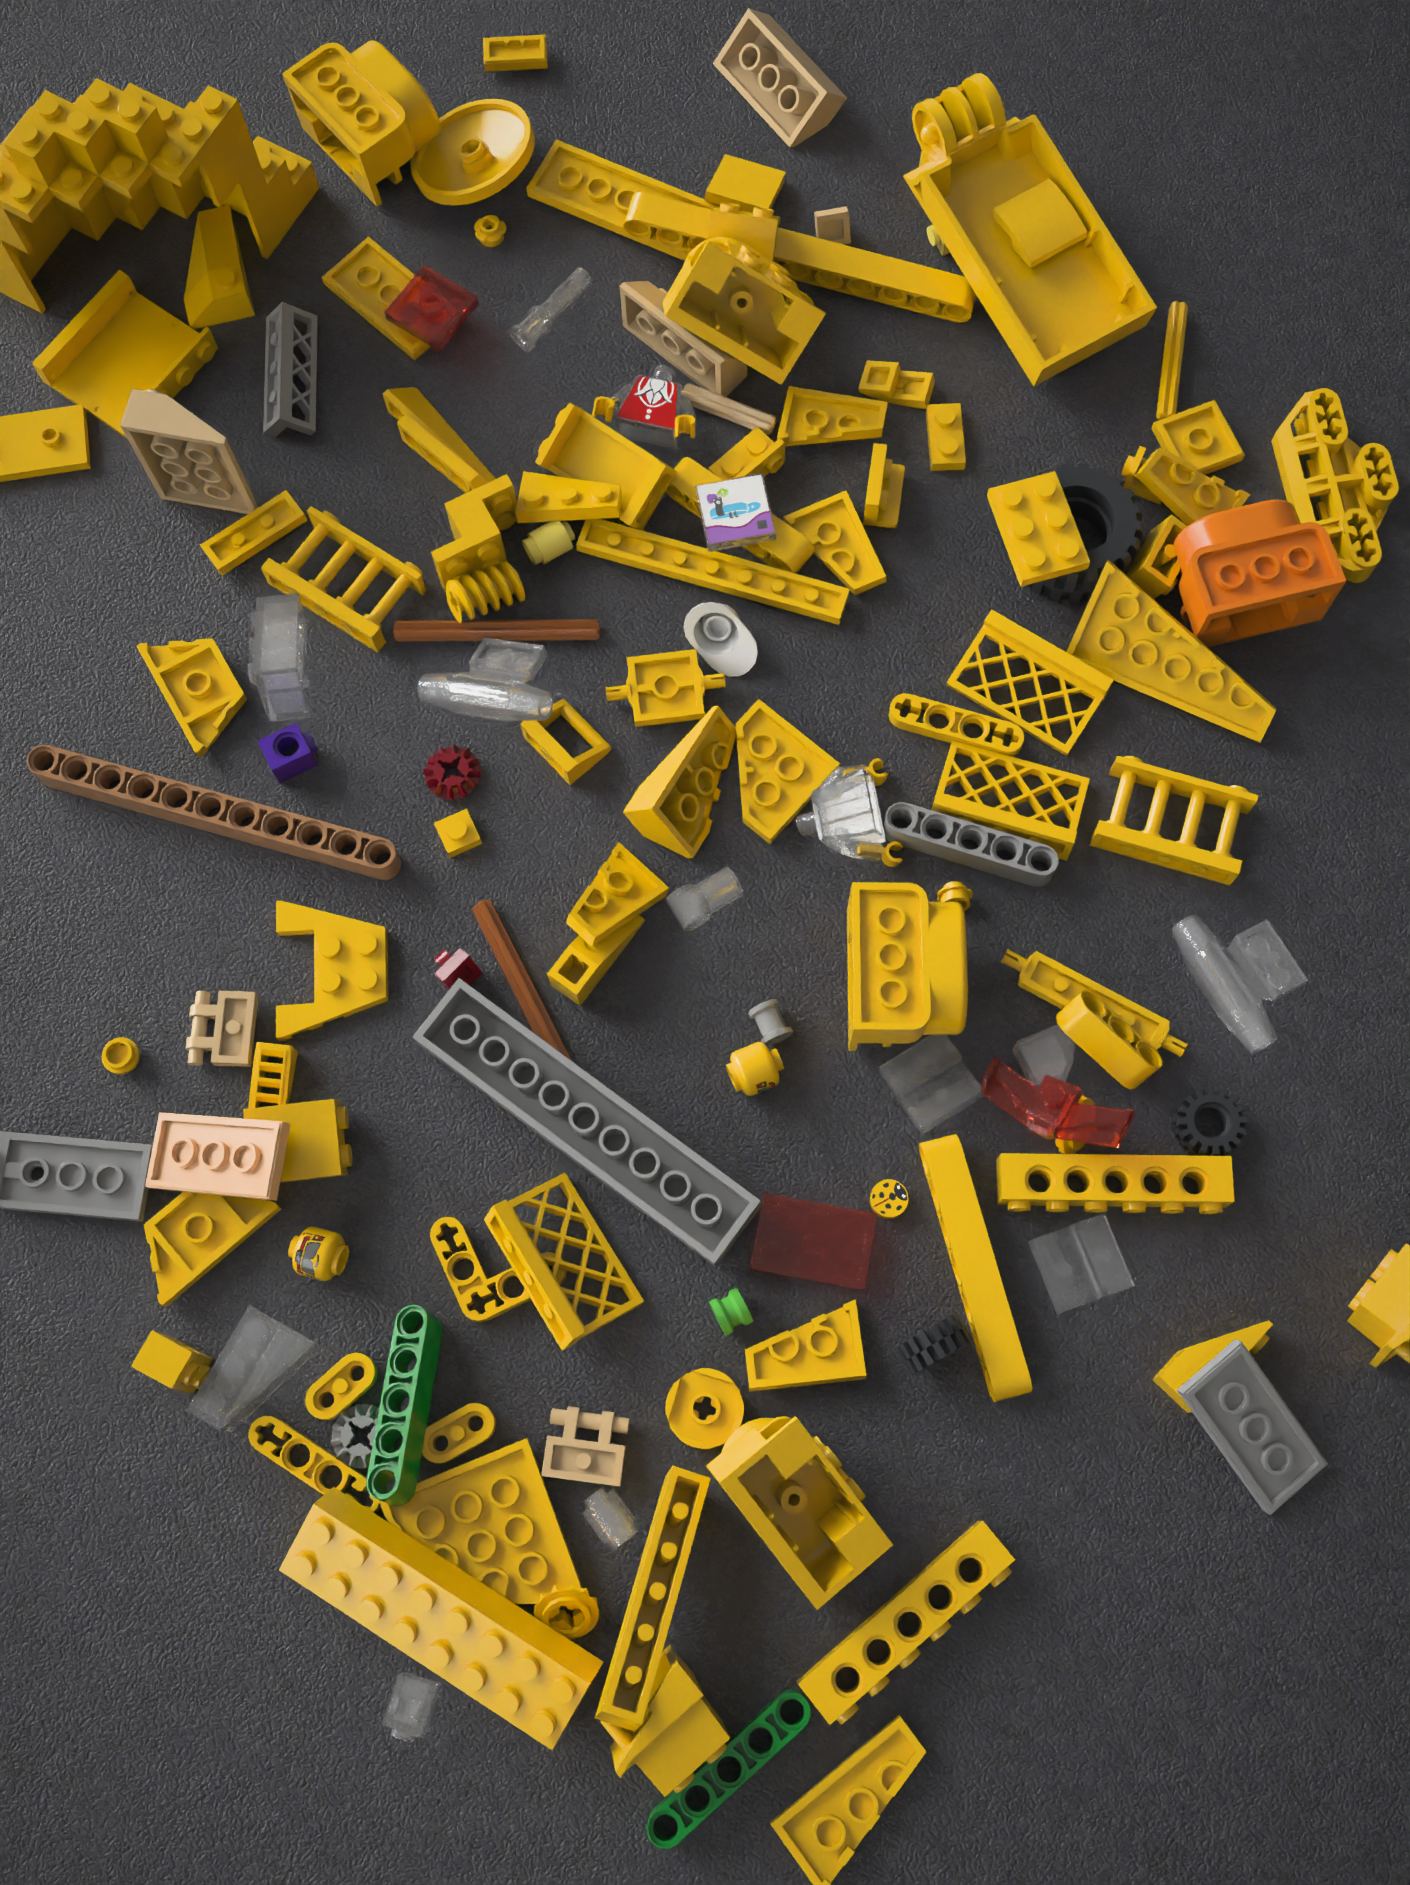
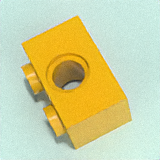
M152 1330L131 1367L171 1389L193 1394L196 1388L200 1389L209 1378L211 1373L209 1365L213 1358L174 1337Z

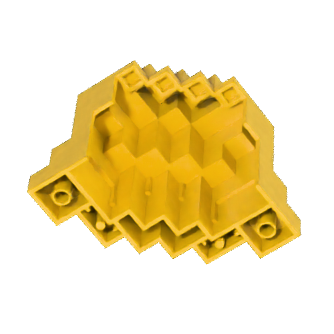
M97 78L83 95H79L74 103L45 90L0 145V292L43 314L46 308L31 280L71 228L98 241L116 217L143 230L160 206L188 219L204 196L212 199L214 205L221 207L222 204L225 206L230 205L231 209L247 216L262 257L268 259L320 188L311 161L260 136H257L252 142L238 99L209 85L195 103L190 101L184 109L132 83H129L124 91Z

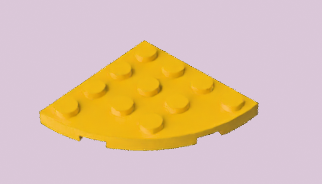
M528 1438L417 1483L414 1496L403 1506L395 1507L379 1500L384 1515L390 1524L514 1604H538L540 1594L551 1593L554 1585L561 1590L567 1589L570 1583L575 1590L583 1588Z

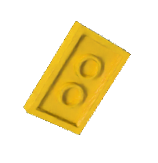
M1055 471L988 489L987 498L1020 587L1088 569L1090 564L1089 557Z

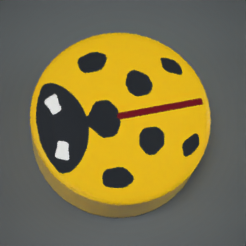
M882 1180L872 1189L870 1206L874 1213L881 1218H897L905 1211L908 1205L907 1190L896 1180Z

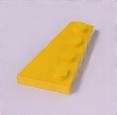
M900 1715L770 1822L775 1832L813 1885H831L836 1875L855 1852L854 1850L864 1836L880 1818V1814L892 1797H895L925 1755L926 1750Z

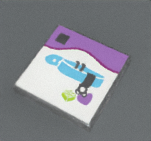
M763 473L695 485V494L708 552L776 540V530Z

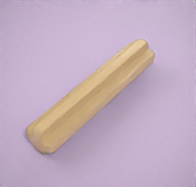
M690 383L686 384L682 391L681 401L703 411L753 430L758 427L766 435H770L775 427L776 417Z

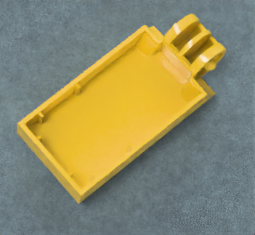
M976 73L964 79L961 85L948 87L934 99L927 98L914 106L912 110L914 132L929 162L903 175L1033 386L1042 383L1147 325L1157 306L1035 114L1023 120L1014 117L1006 122L1001 97L994 84L982 73ZM1050 178L1077 212L1087 230V237L1030 268L1012 249V238L993 219V209Z

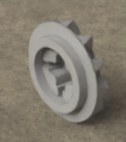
M356 1404L341 1412L337 1421L332 1425L333 1431L330 1443L334 1448L337 1458L350 1467L369 1468L372 1449L363 1443L349 1447L356 1437L352 1424L361 1429L375 1424L368 1434L370 1444L373 1446L379 1413L378 1407L369 1404Z

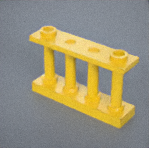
M310 506L307 513L314 527L313 531L287 563L282 562L280 565L271 558H268L261 567V570L269 585L378 653L386 643L380 623L408 587L421 595L427 591L422 577L423 573L411 562L407 561L404 564L347 529L330 512L323 511L322 513ZM326 536L341 544L342 546L314 580L310 579L307 582L299 577L298 571ZM353 553L368 561L367 566L342 597L338 596L334 599L326 594L325 588ZM381 570L397 579L370 614L362 616L354 611L353 605Z
M1117 756L1109 773L1110 776L1120 778L1110 820L1105 822L1099 820L1093 832L1090 846L1231 885L1239 875L1242 860L1235 859L1230 854L1240 812L1248 814L1256 804L1259 795L1249 793L1246 788L1241 786H1224L1149 765L1134 756ZM1134 783L1156 788L1145 830L1141 832L1126 828L1124 824ZM1169 793L1191 798L1180 840L1176 842L1164 839L1159 834ZM1205 802L1226 808L1216 849L1212 852L1199 849L1194 844Z

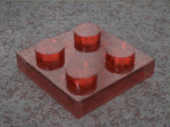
M423 265L384 313L386 320L440 352L479 303L476 295Z

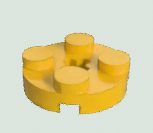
M700 1368L686 1373L672 1385L666 1399L665 1409L671 1430L680 1441L693 1448L711 1449L724 1445L733 1432L741 1426L743 1420L744 1403L738 1387L729 1376L715 1369ZM704 1397H708L711 1399V1406L716 1408L715 1415H708L706 1420H701L698 1418L699 1412L693 1409L695 1402L702 1403Z

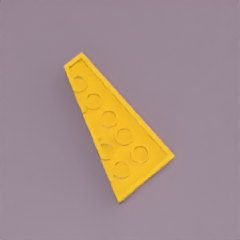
M1107 560L1067 649V653L1118 683L1260 743L1276 712V707L1110 560Z

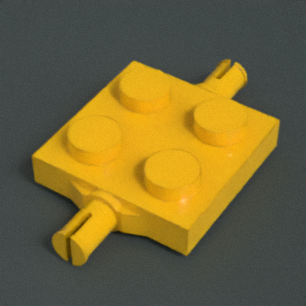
M696 649L627 657L628 677L626 685L605 687L607 702L628 699L633 709L635 727L702 719L705 716L703 705L705 690L726 688L724 673L703 676V672L698 665Z

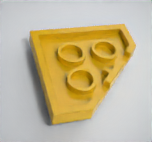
M758 699L736 723L742 819L744 824L771 844L837 772L840 763Z

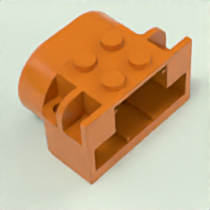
M1267 500L1210 514L1187 526L1178 534L1173 543L1176 551L1175 558L1179 561L1182 574L1178 586L1184 605L1180 613L1184 621H1190L1194 631L1193 635L1207 647L1322 620L1346 583L1345 575L1326 529L1314 522L1301 523L1295 507L1285 500Z

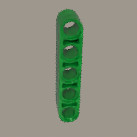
M415 1304L401 1309L395 1320L366 1479L367 1490L373 1498L395 1507L408 1503L416 1490L442 1337V1324L440 1320L421 1306ZM423 1320L422 1328L414 1334L416 1325ZM417 1358L415 1367L408 1372L410 1362ZM410 1397L408 1407L401 1412L403 1401ZM403 1436L401 1447L394 1452L395 1442ZM393 1477H396L394 1488L387 1493L388 1482Z
M793 1689L784 1690L779 1693L725 1743L727 1748L717 1760L710 1764L705 1761L693 1772L695 1777L685 1789L679 1793H675L673 1790L651 1811L646 1826L650 1841L656 1847L662 1849L672 1848L677 1845L791 1741L809 1722L811 1711L806 1697L801 1692ZM788 1699L798 1700L803 1705L802 1716L795 1722L786 1721L780 1715L781 1705ZM756 1728H765L772 1735L770 1746L764 1750L754 1749L749 1743V1735ZM727 1756L735 1757L741 1764L740 1773L730 1779L720 1775L717 1769L719 1761ZM700 1785L707 1789L710 1798L706 1805L694 1807L688 1803L686 1792L692 1786ZM664 1814L672 1816L678 1825L676 1832L671 1836L660 1835L654 1825L657 1817Z

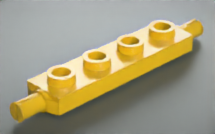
M1007 949L1001 960V963L1020 972L1019 987L1061 1009L1068 1005L1083 990H1088L1105 1002L1156 1050L1162 1047L1181 1057L1188 1043H1184L1168 1034L1169 1020L1038 951L1034 952L1028 959H1025Z

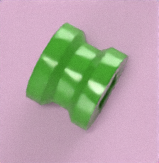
M737 1288L730 1290L728 1296L721 1300L714 1298L709 1301L710 1307L725 1336L732 1334L734 1328L741 1324L747 1326L754 1322Z

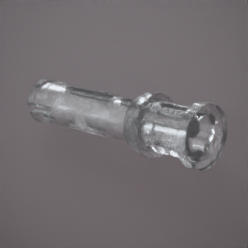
M577 267L540 306H532L528 311V316L519 325L515 324L510 328L512 339L521 349L531 352L535 348V342L544 333L547 334L552 331L556 318L592 284L589 273L583 268Z

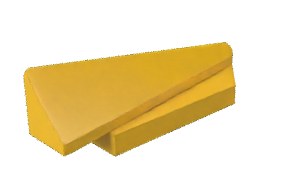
M417 388L387 389L382 393L388 412L398 420L397 425L402 441L463 492L468 493L496 479Z

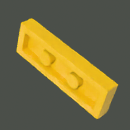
M287 490L200 544V546L222 576L305 523L307 518Z

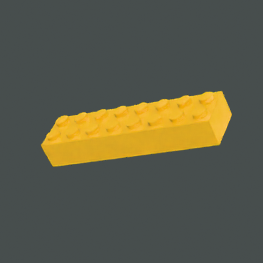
M335 1487L313 1504L279 1569L282 1573L551 1750H553L603 1664V1661Z

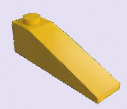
M230 205L198 212L184 294L189 327L194 330L255 316Z
M713 706L646 778L623 811L643 837L688 859L695 856L710 831L713 820L709 819V814L713 801H718L721 790L717 786L721 771L728 767L736 738L735 726L719 706Z

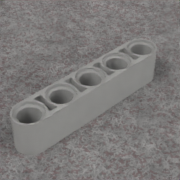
M905 802L894 803L886 812L883 825V833L889 842H900L903 847L1035 887L1044 886L1050 882L1058 866L1059 858L1053 848L1045 844ZM898 818L904 819L909 826L903 829L897 828L891 821ZM937 829L941 831L944 837L933 839L927 835L926 831ZM966 839L972 840L978 845V848L974 850L966 849L961 844V841ZM1006 850L1012 855L1013 859L1008 861L1002 860L997 856L996 851ZM1035 860L1045 863L1048 870L1038 871L1034 869L1031 862Z

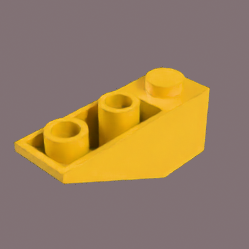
M640 915L636 916L592 947L582 937L578 936L547 973L551 986L581 1006L643 925L645 919Z
M1268 1320L1179 1350L1152 1380L1181 1408L1190 1413L1192 1411L1177 1392V1389L1235 1339L1241 1341L1253 1355L1256 1354L1269 1340L1265 1333L1273 1324Z

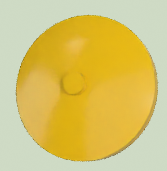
M482 99L461 105L439 118V135L414 153V156L411 158V173L423 195L438 204L451 206L466 205L486 199L508 186L528 164L535 146L533 127L525 111L517 104L507 100Z

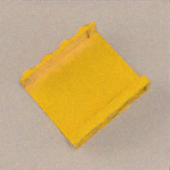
M118 270L32 364L45 384L76 405L83 404L88 413L127 438L120 424L132 389L142 391L153 389L173 399L184 386H187L192 381L196 372L213 358L218 346L208 327H205L201 333H198L139 294L130 277L121 270Z

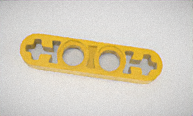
M906 693L897 695L890 703V722L902 730L948 743L955 740L1012 757L1019 753L1024 742L1022 729L1008 721ZM903 705L910 707V713H908L907 717L900 716V710L903 708ZM921 709L926 710L923 723L918 722ZM933 714H943L947 717L949 724L945 728H935L930 724L929 718ZM969 723H975L982 728L983 734L978 738H970L964 733L963 727ZM990 729H993L994 733L991 742H986ZM1005 734L1012 736V742L1009 747L1002 745Z
M262 1416L251 1424L248 1432L250 1444L257 1451L324 1495L330 1490L323 1485L321 1480L323 1471L330 1465L337 1466L342 1472V1481L336 1489L343 1493L348 1488L353 1476L356 1478V1481L351 1486L358 1491L365 1492L367 1490L366 1476L342 1462L329 1451L281 1419L273 1416ZM274 1424L273 1433L282 1440L287 1439L288 1433L292 1435V1438L283 1445L280 1456L276 1455V1451L281 1446L271 1441H266L264 1444L261 1443L263 1435L259 1431L262 1426L269 1428ZM298 1444L306 1445L310 1451V1459L302 1467H295L290 1461L291 1449ZM346 1493L347 1496L359 1502L357 1497L351 1493ZM370 1495L369 1497L373 1500V1504L371 1507H364L376 1514L381 1505L378 1499Z

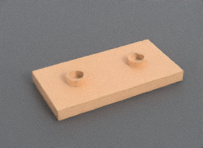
M159 1112L145 1187L159 1190L277 1201L290 1124L282 1121Z

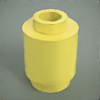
M550 521L528 533V538L522 540V545L534 565L541 562L546 564L573 549L571 541L575 540V535L566 521L562 523L560 521Z

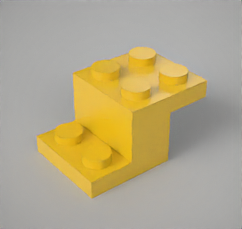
M507 474L444 503L455 541L432 551L431 554L445 593L447 581L450 579L459 581V578L464 574L472 576V573L476 570L484 572L485 568L490 565L497 567L499 562H507L499 530H506L517 521L515 514L517 505L515 491Z

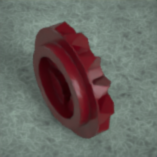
M455 744L448 748L439 747L438 752L433 756H428V763L426 768L423 769L425 781L430 791L446 800H457L468 796L475 790L481 778V768L478 759L468 748H459ZM459 763L457 768L462 777L451 775L449 778H446L447 774L442 765L452 768L455 764Z

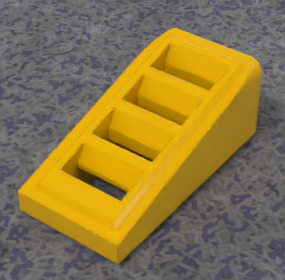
M264 1042L256 1043L248 1109L258 1108L260 1102L276 1103L278 1105L289 1104L298 1051L293 1046ZM268 1056L283 1058V1063L267 1062ZM265 1072L281 1073V1079L264 1078ZM262 1088L280 1089L279 1095L262 1093Z

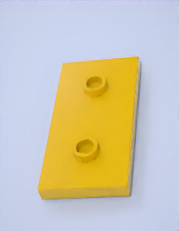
M83 404L0 416V482L91 469L87 415Z

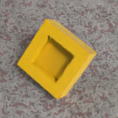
M467 809L434 823L449 858L482 844Z

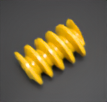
M506 561L499 562L497 567L490 565L485 568L484 572L476 570L472 573V576L464 574L459 578V581L450 579L446 584L447 602L459 623H462V612H465L470 620L474 619V608L476 607L483 616L488 613L487 603H490L495 611L499 610V599L501 598L507 606H511L513 604L512 594H515L520 602L525 600V592L517 571Z

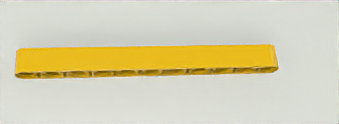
M638 192L632 196L623 227L629 235L637 239L691 252L698 244L708 240L712 210L650 193ZM778 227L774 262L789 272L788 277L790 279L952 322H966L971 318L977 295L965 276Z

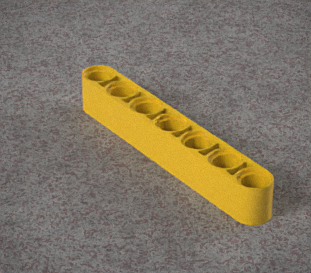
M957 1134L919 1143L922 1164L989 1394L993 1402L1030 1393L1032 1392L1030 1374L961 1142Z

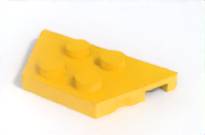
M213 638L196 639L193 642H184L183 640L169 641V645L150 647L148 643L138 644L137 648L194 752L198 758L204 756L247 700Z
M182 1192L144 1224L147 1243L151 1248L150 1261L152 1271L156 1274L159 1290L157 1298L161 1306L167 1307L257 1231L281 1210L279 1205L265 1199Z

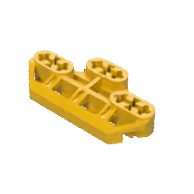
M1320 388L1315 391L1306 392L1283 421L1271 441L1286 499L1295 507L1301 523L1314 522L1326 529L1329 537L1332 538L1333 547L1346 580L1353 583H1361L1369 578L1382 557L1377 530L1399 490L1391 456L1388 450L1381 444L1369 443L1359 447L1348 438V427L1338 395L1333 390ZM1294 419V426L1297 433L1296 437H1293V433L1290 426ZM1309 454L1310 460L1305 462L1307 479L1304 478L1298 455ZM1310 497H1321L1322 502L1316 504L1320 521L1315 520Z

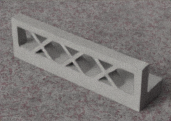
M281 302L266 317L263 433L276 437L288 427L311 436L316 431L318 316L284 302ZM294 319L307 324L306 335L302 336L294 325ZM297 345L306 357V363L303 365L293 354V348ZM296 374L306 386L303 394L293 384V376ZM297 404L305 415V421L292 417V405Z

